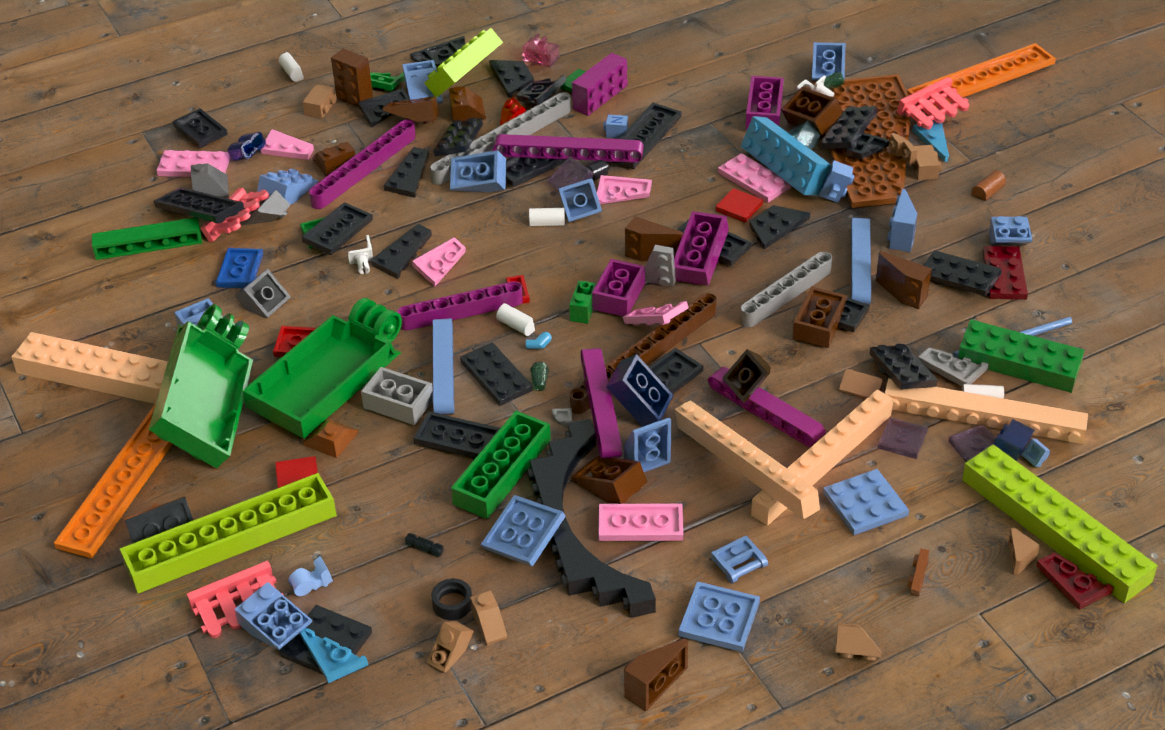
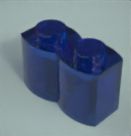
M261 132L244 134L238 139V142L231 144L227 151L232 161L249 159L255 154L256 150H260L265 146L266 141Z

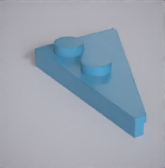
M933 120L931 129L919 127L917 124L913 125L912 131L926 145H932L934 151H937L938 156L944 162H947L949 153L942 123H937Z
M308 628L303 629L299 633L328 683L368 666L365 656L358 657L352 654L351 649L342 647L339 643L327 637L322 639Z

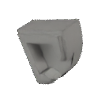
M571 408L552 409L553 419L558 424L568 427L567 423L572 422Z

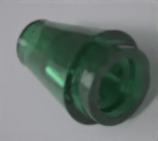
M841 72L832 73L824 81V86L828 89L844 85V78Z
M535 362L530 368L534 390L543 391L545 390L549 368L544 362Z

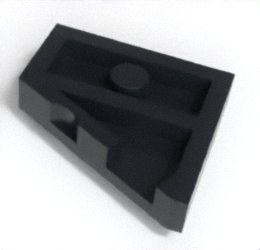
M863 132L854 146L846 149V155L864 159L888 147L890 140Z

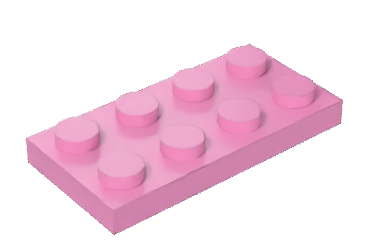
M164 151L157 168V175L191 177V165L206 163L226 173L231 158L230 152Z
M742 153L718 167L720 175L767 203L791 188V185L776 173Z
M599 504V541H683L682 504Z

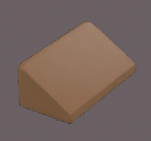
M846 369L839 391L867 399L876 390H882L883 379Z

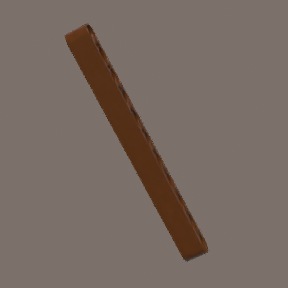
M712 293L701 295L688 305V309L670 319L669 323L660 325L606 364L608 382L620 361L637 354L648 366L716 315L717 297ZM585 380L569 393L570 408L575 414H581L590 409Z

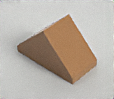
M1011 528L1008 545L1013 575H1018L1037 559L1040 545L1016 528Z

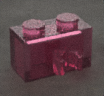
M536 34L534 38L531 37L522 46L523 60L551 68L559 59V45L547 42L546 36L540 40L539 34Z

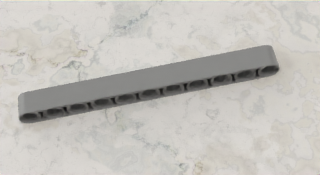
M559 93L474 140L466 152L449 154L430 166L432 183L442 185L450 181L451 158L493 151L497 135H531L565 116L571 111L570 95L568 93Z

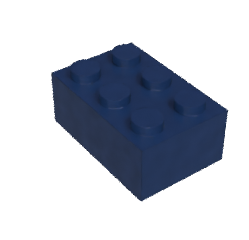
M637 354L620 361L606 386L642 427L661 421L674 396Z

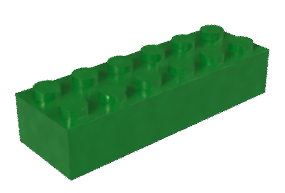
M970 319L959 348L958 359L969 358L971 362L980 365L984 362L988 364L987 370L1072 393L1085 350Z
M515 410L451 487L453 505L488 519L530 467V460L536 459L548 445L549 441H551L550 424Z

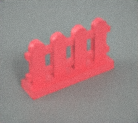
M947 77L901 99L897 113L900 116L904 114L908 117L911 116L917 121L919 127L931 129L933 120L937 123H943L945 114L949 117H955L957 108L961 111H967L969 100L967 98L963 99L955 88H951L953 80Z
M243 187L238 188L228 199L243 202L245 209L239 211L235 216L226 218L222 223L216 224L206 221L200 229L207 240L214 242L221 233L228 234L238 230L241 227L240 221L247 220L251 216L249 212L260 207L258 202L269 197L268 192L264 189L260 192H249L247 194Z
M268 561L187 593L191 610L195 616L200 615L204 626L201 627L203 634L208 632L210 637L218 638L222 634L221 626L229 624L232 629H239L241 627L237 622L234 610L236 606L233 600L241 598L242 602H244L253 592L257 591L267 582L275 588L276 578L272 576V569ZM220 606L225 617L217 620L213 609Z

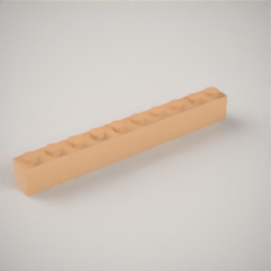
M889 378L885 391L886 395L893 398L892 410L1079 444H1083L1088 413L940 387L899 389L892 379Z
M876 390L787 469L813 486L891 416L893 398ZM764 490L752 498L751 516L767 526L787 509L786 506Z
M690 400L675 409L677 425L680 430L803 520L820 510L817 489Z

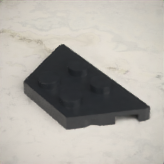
M461 36L410 53V58L416 62L434 60L437 68L465 45V37Z
M489 60V65L508 98L513 97L515 91L518 90L520 92L530 82H534V77L524 61Z
M561 75L556 81H551V78L530 82L516 94L517 100L540 105L566 82V77Z
M773 205L750 220L749 227L755 233L757 240L760 239L762 248L766 249L809 220L810 213Z

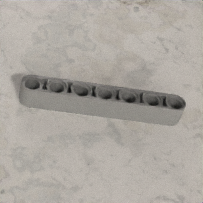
M828 252L817 253L742 304L740 323L745 327L755 326L831 273L832 255Z

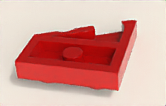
M514 97L508 99L502 107L500 126L526 111Z

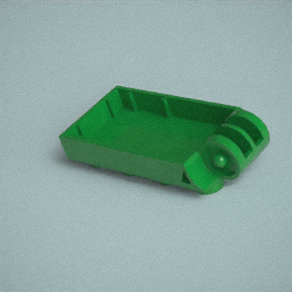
M362 298L354 304L348 321L332 315L242 390L246 408L304 439L364 387L380 367L385 368L401 354L391 344L400 331L402 325L401 315L393 310H387L381 304L376 305V302L369 298Z
M212 304L203 313L197 326L189 321L182 326L178 325L148 430L155 433L161 440L169 441L187 451L193 458L203 460L211 466L218 468L231 455L244 401L242 390L247 387L253 360L238 351L248 334L249 325L242 320L236 324L233 323L234 316L228 313L223 317L221 315L222 309L216 304Z

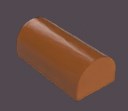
M997 170L993 171L972 188L971 194L986 201L1005 186L1006 178L1004 174Z

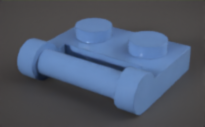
M747 535L711 552V559L724 572L730 583L738 581L739 577L759 567L764 568L768 566V560ZM752 557L755 559L736 570L732 568Z

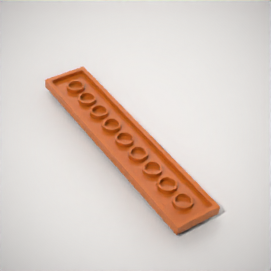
M1034 43L907 89V93L912 95L949 77L953 80L951 88H955L957 93L963 98L1053 65L1056 58Z
M155 405L55 540V549L93 558L172 446L171 442L161 440L155 433L148 430Z

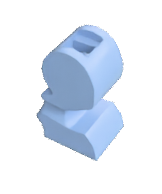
M321 556L313 563L315 566L314 571L309 572L306 569L299 568L289 576L288 582L293 587V591L297 596H304L312 589L317 590L321 586L327 587L328 584L333 582Z

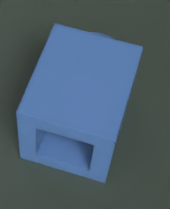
M608 114L607 121H604L603 124L606 138L619 139L628 129V116Z

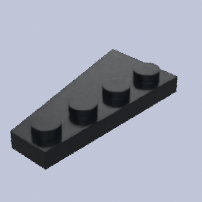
M413 147L384 184V191L415 198L416 190L420 185V178L423 176V169H425L429 158V150Z
M417 224L372 258L371 266L398 279L401 276V271L408 267V262L411 258L414 259L417 251L422 249L432 236L431 230Z

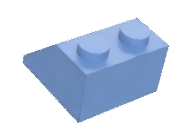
M592 178L559 188L569 222L602 212Z

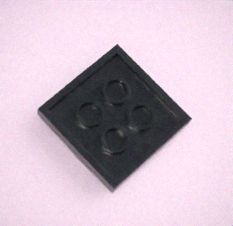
M315 605L307 615L312 619V623L306 628L314 631L315 635L322 639L327 637L339 643L340 646L351 649L354 655L358 653L372 634L371 626L319 605ZM297 634L280 650L282 658L323 674L300 634Z

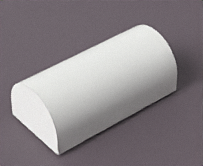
M288 52L282 54L279 57V64L294 82L304 80L301 68Z
M529 208L530 226H564L565 209Z
M505 303L499 308L496 315L498 321L526 336L535 331L532 317Z
M963 384L962 386L963 392L1004 399L1003 386Z

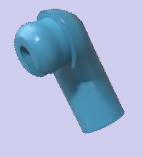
M543 332L535 340H526V349H544L552 339L551 334Z

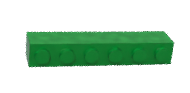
M188 218L92 233V248L96 260L203 244L199 218Z

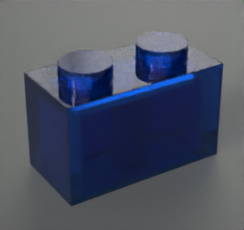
M1012 419L1009 425L1005 424L993 444L1015 461H1018L1035 430Z

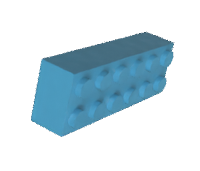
M752 117L740 147L803 195L818 196L831 164L766 117Z

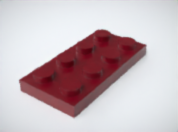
M983 246L984 264L1002 269V274L989 291V298L1027 300L1028 291L1020 247Z

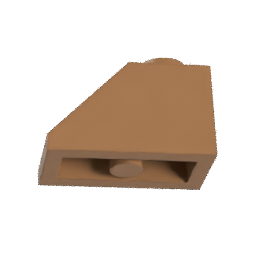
M491 590L470 597L472 615L486 645L508 639L499 606Z

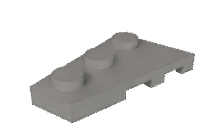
M659 245L654 246L645 265V282L674 287L676 279L673 248Z
M928 348L918 357L926 368L960 386L972 384L988 369L987 363L982 362L980 365L971 362L969 358L964 357L963 360L954 358L951 353L933 348Z

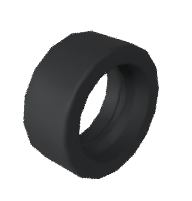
M456 578L445 579L433 588L431 593L433 611L440 618L458 620L465 617L471 611L470 597H472V589L465 581ZM450 593L461 594L465 597L461 603L451 606L444 605L439 601L443 596Z

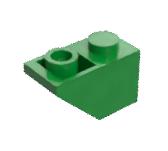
M578 281L569 304L570 321L588 324L593 311L592 292L596 283Z

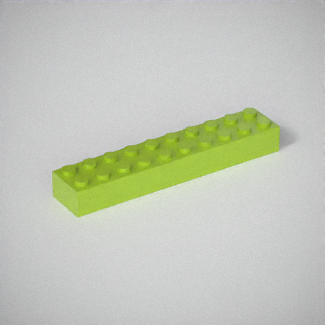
M994 444L965 463L962 478L965 483L1065 559L1077 565V568L1087 575L1089 573L1097 577L1096 580L1104 585L1108 583L1114 586V591L1111 594L1124 604L1153 582L1157 564Z
M319 473L120 548L121 555L132 583L139 594L337 516L334 498Z

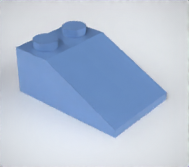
M814 42L812 80H819L826 76V81H844L846 43Z
M498 150L451 158V191L495 192L505 190L506 158Z
M666 418L633 430L624 445V459L640 461L644 472L671 463V419Z

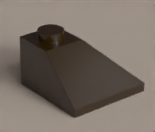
M746 349L722 379L739 399L745 403L770 374L771 367L759 354Z

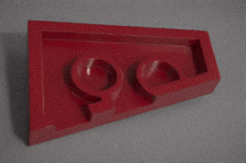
M1055 552L1037 561L1036 567L1079 610L1108 596L1114 591V586L1108 583L1104 585L1096 580V576L1091 573L1087 575L1078 570L1077 565Z

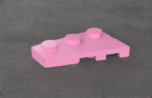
M273 129L260 148L261 154L309 160L314 151L313 144Z
M601 175L597 190L600 204L647 198L650 196L652 180Z
M454 237L413 260L412 266L435 287L464 255L466 248Z
M683 301L675 307H672V304H666L657 309L655 307L637 309L625 315L623 320L625 324H633V326L646 323V325L655 323L664 325L689 307L687 301Z

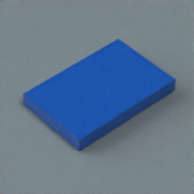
M228 248L216 280V287L244 288L254 280L263 257V249Z

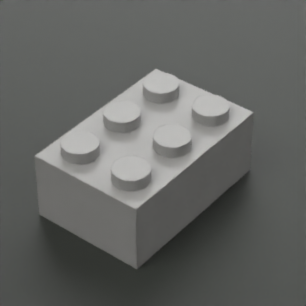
M380 367L361 391L363 407L365 409L412 425L417 423L433 402L432 383Z

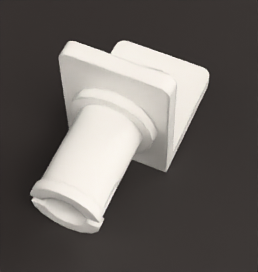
M826 76L819 79L815 86L809 81L804 80L796 88L799 90L803 86H808L813 91L831 97L835 94L824 86Z
M366 235L368 248L348 252L349 264H357L360 274H364L363 268L366 274L370 272L368 262L373 258L369 235Z

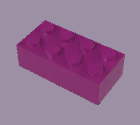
M610 53L572 82L573 110L589 116L624 89L628 83L627 59Z
M751 76L746 112V130L753 116L766 117L776 125H780L784 78Z
M692 211L674 258L676 281L709 286L729 231L727 216Z

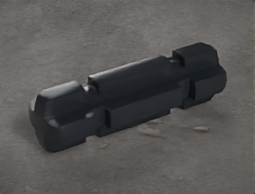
M408 533L405 537V544L412 547L415 545L414 548L427 553L432 552V555L438 557L444 552V546L439 543L434 544V541L421 536L417 538V535L413 533Z

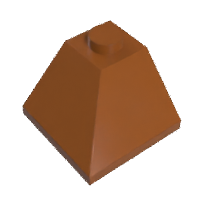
M327 418L303 442V445L337 458L358 434V430Z

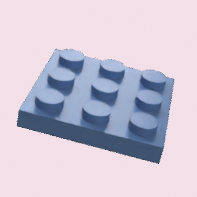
M878 469L823 488V494L853 535L909 515L907 506Z
M514 495L481 543V546L485 550L533 567L566 516L563 511Z
M697 581L680 625L678 636L743 652L760 603V597Z

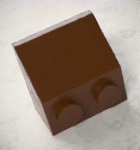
M465 86L449 88L453 121H465L472 117L476 119L482 118V120L486 119L483 101L480 96Z
M347 141L317 152L312 157V160L327 177L354 157L355 149Z

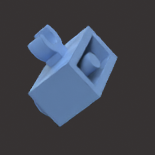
M833 161L820 189L819 196L837 203L841 197L844 198L847 192L846 187L851 185L854 179V175H852L853 167Z

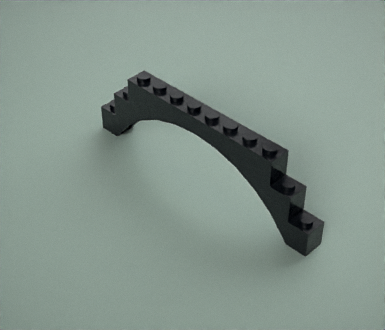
M591 418L567 423L568 431L565 432V438L549 441V450H546L547 457L530 460V469H527L529 481L533 480L532 491L534 496H538L536 498L537 503L563 511L564 513L563 494L569 477L578 463L596 446V432ZM565 517L550 540H552V555L557 556V571L562 572L563 588L567 587L569 596L591 591L593 599L597 598L600 607L622 602L623 608L628 610L630 618L656 613V598L650 582L623 574L601 562L582 545L572 532Z

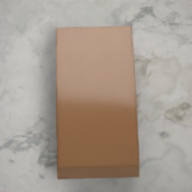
M891 133L889 149L893 151L896 157L902 156L909 165L916 164L918 150L902 136Z

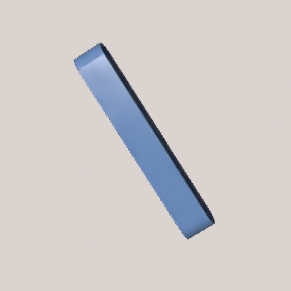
M852 218L851 299L870 305V219Z
M452 318L433 319L434 413L443 415L454 414Z

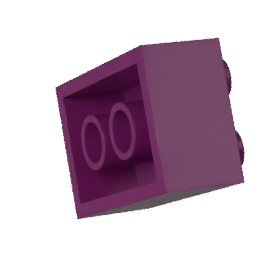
M610 259L592 292V309L623 317L629 314L645 285V266Z

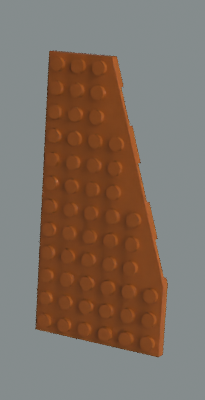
M899 74L824 82V86L835 93L833 98L837 99L843 112L850 106L877 107L878 113L867 126L864 133L889 140L891 139V133H896L908 140L910 116L908 117L906 114L900 116L897 113L900 100L909 96ZM834 122V123L829 127V129L823 134V138H824L825 135L829 132V130L832 128V126L835 124V122ZM889 146L864 159L846 155L847 148L828 149L833 161L853 167V182L846 187V195L852 208L896 203L897 195H901L905 185L907 161L902 156L896 157L893 151L889 149Z

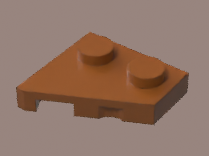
M921 548L919 555L915 554L912 566L916 567L914 575L910 574L907 586L911 588V595L920 596L926 567L929 563V550Z

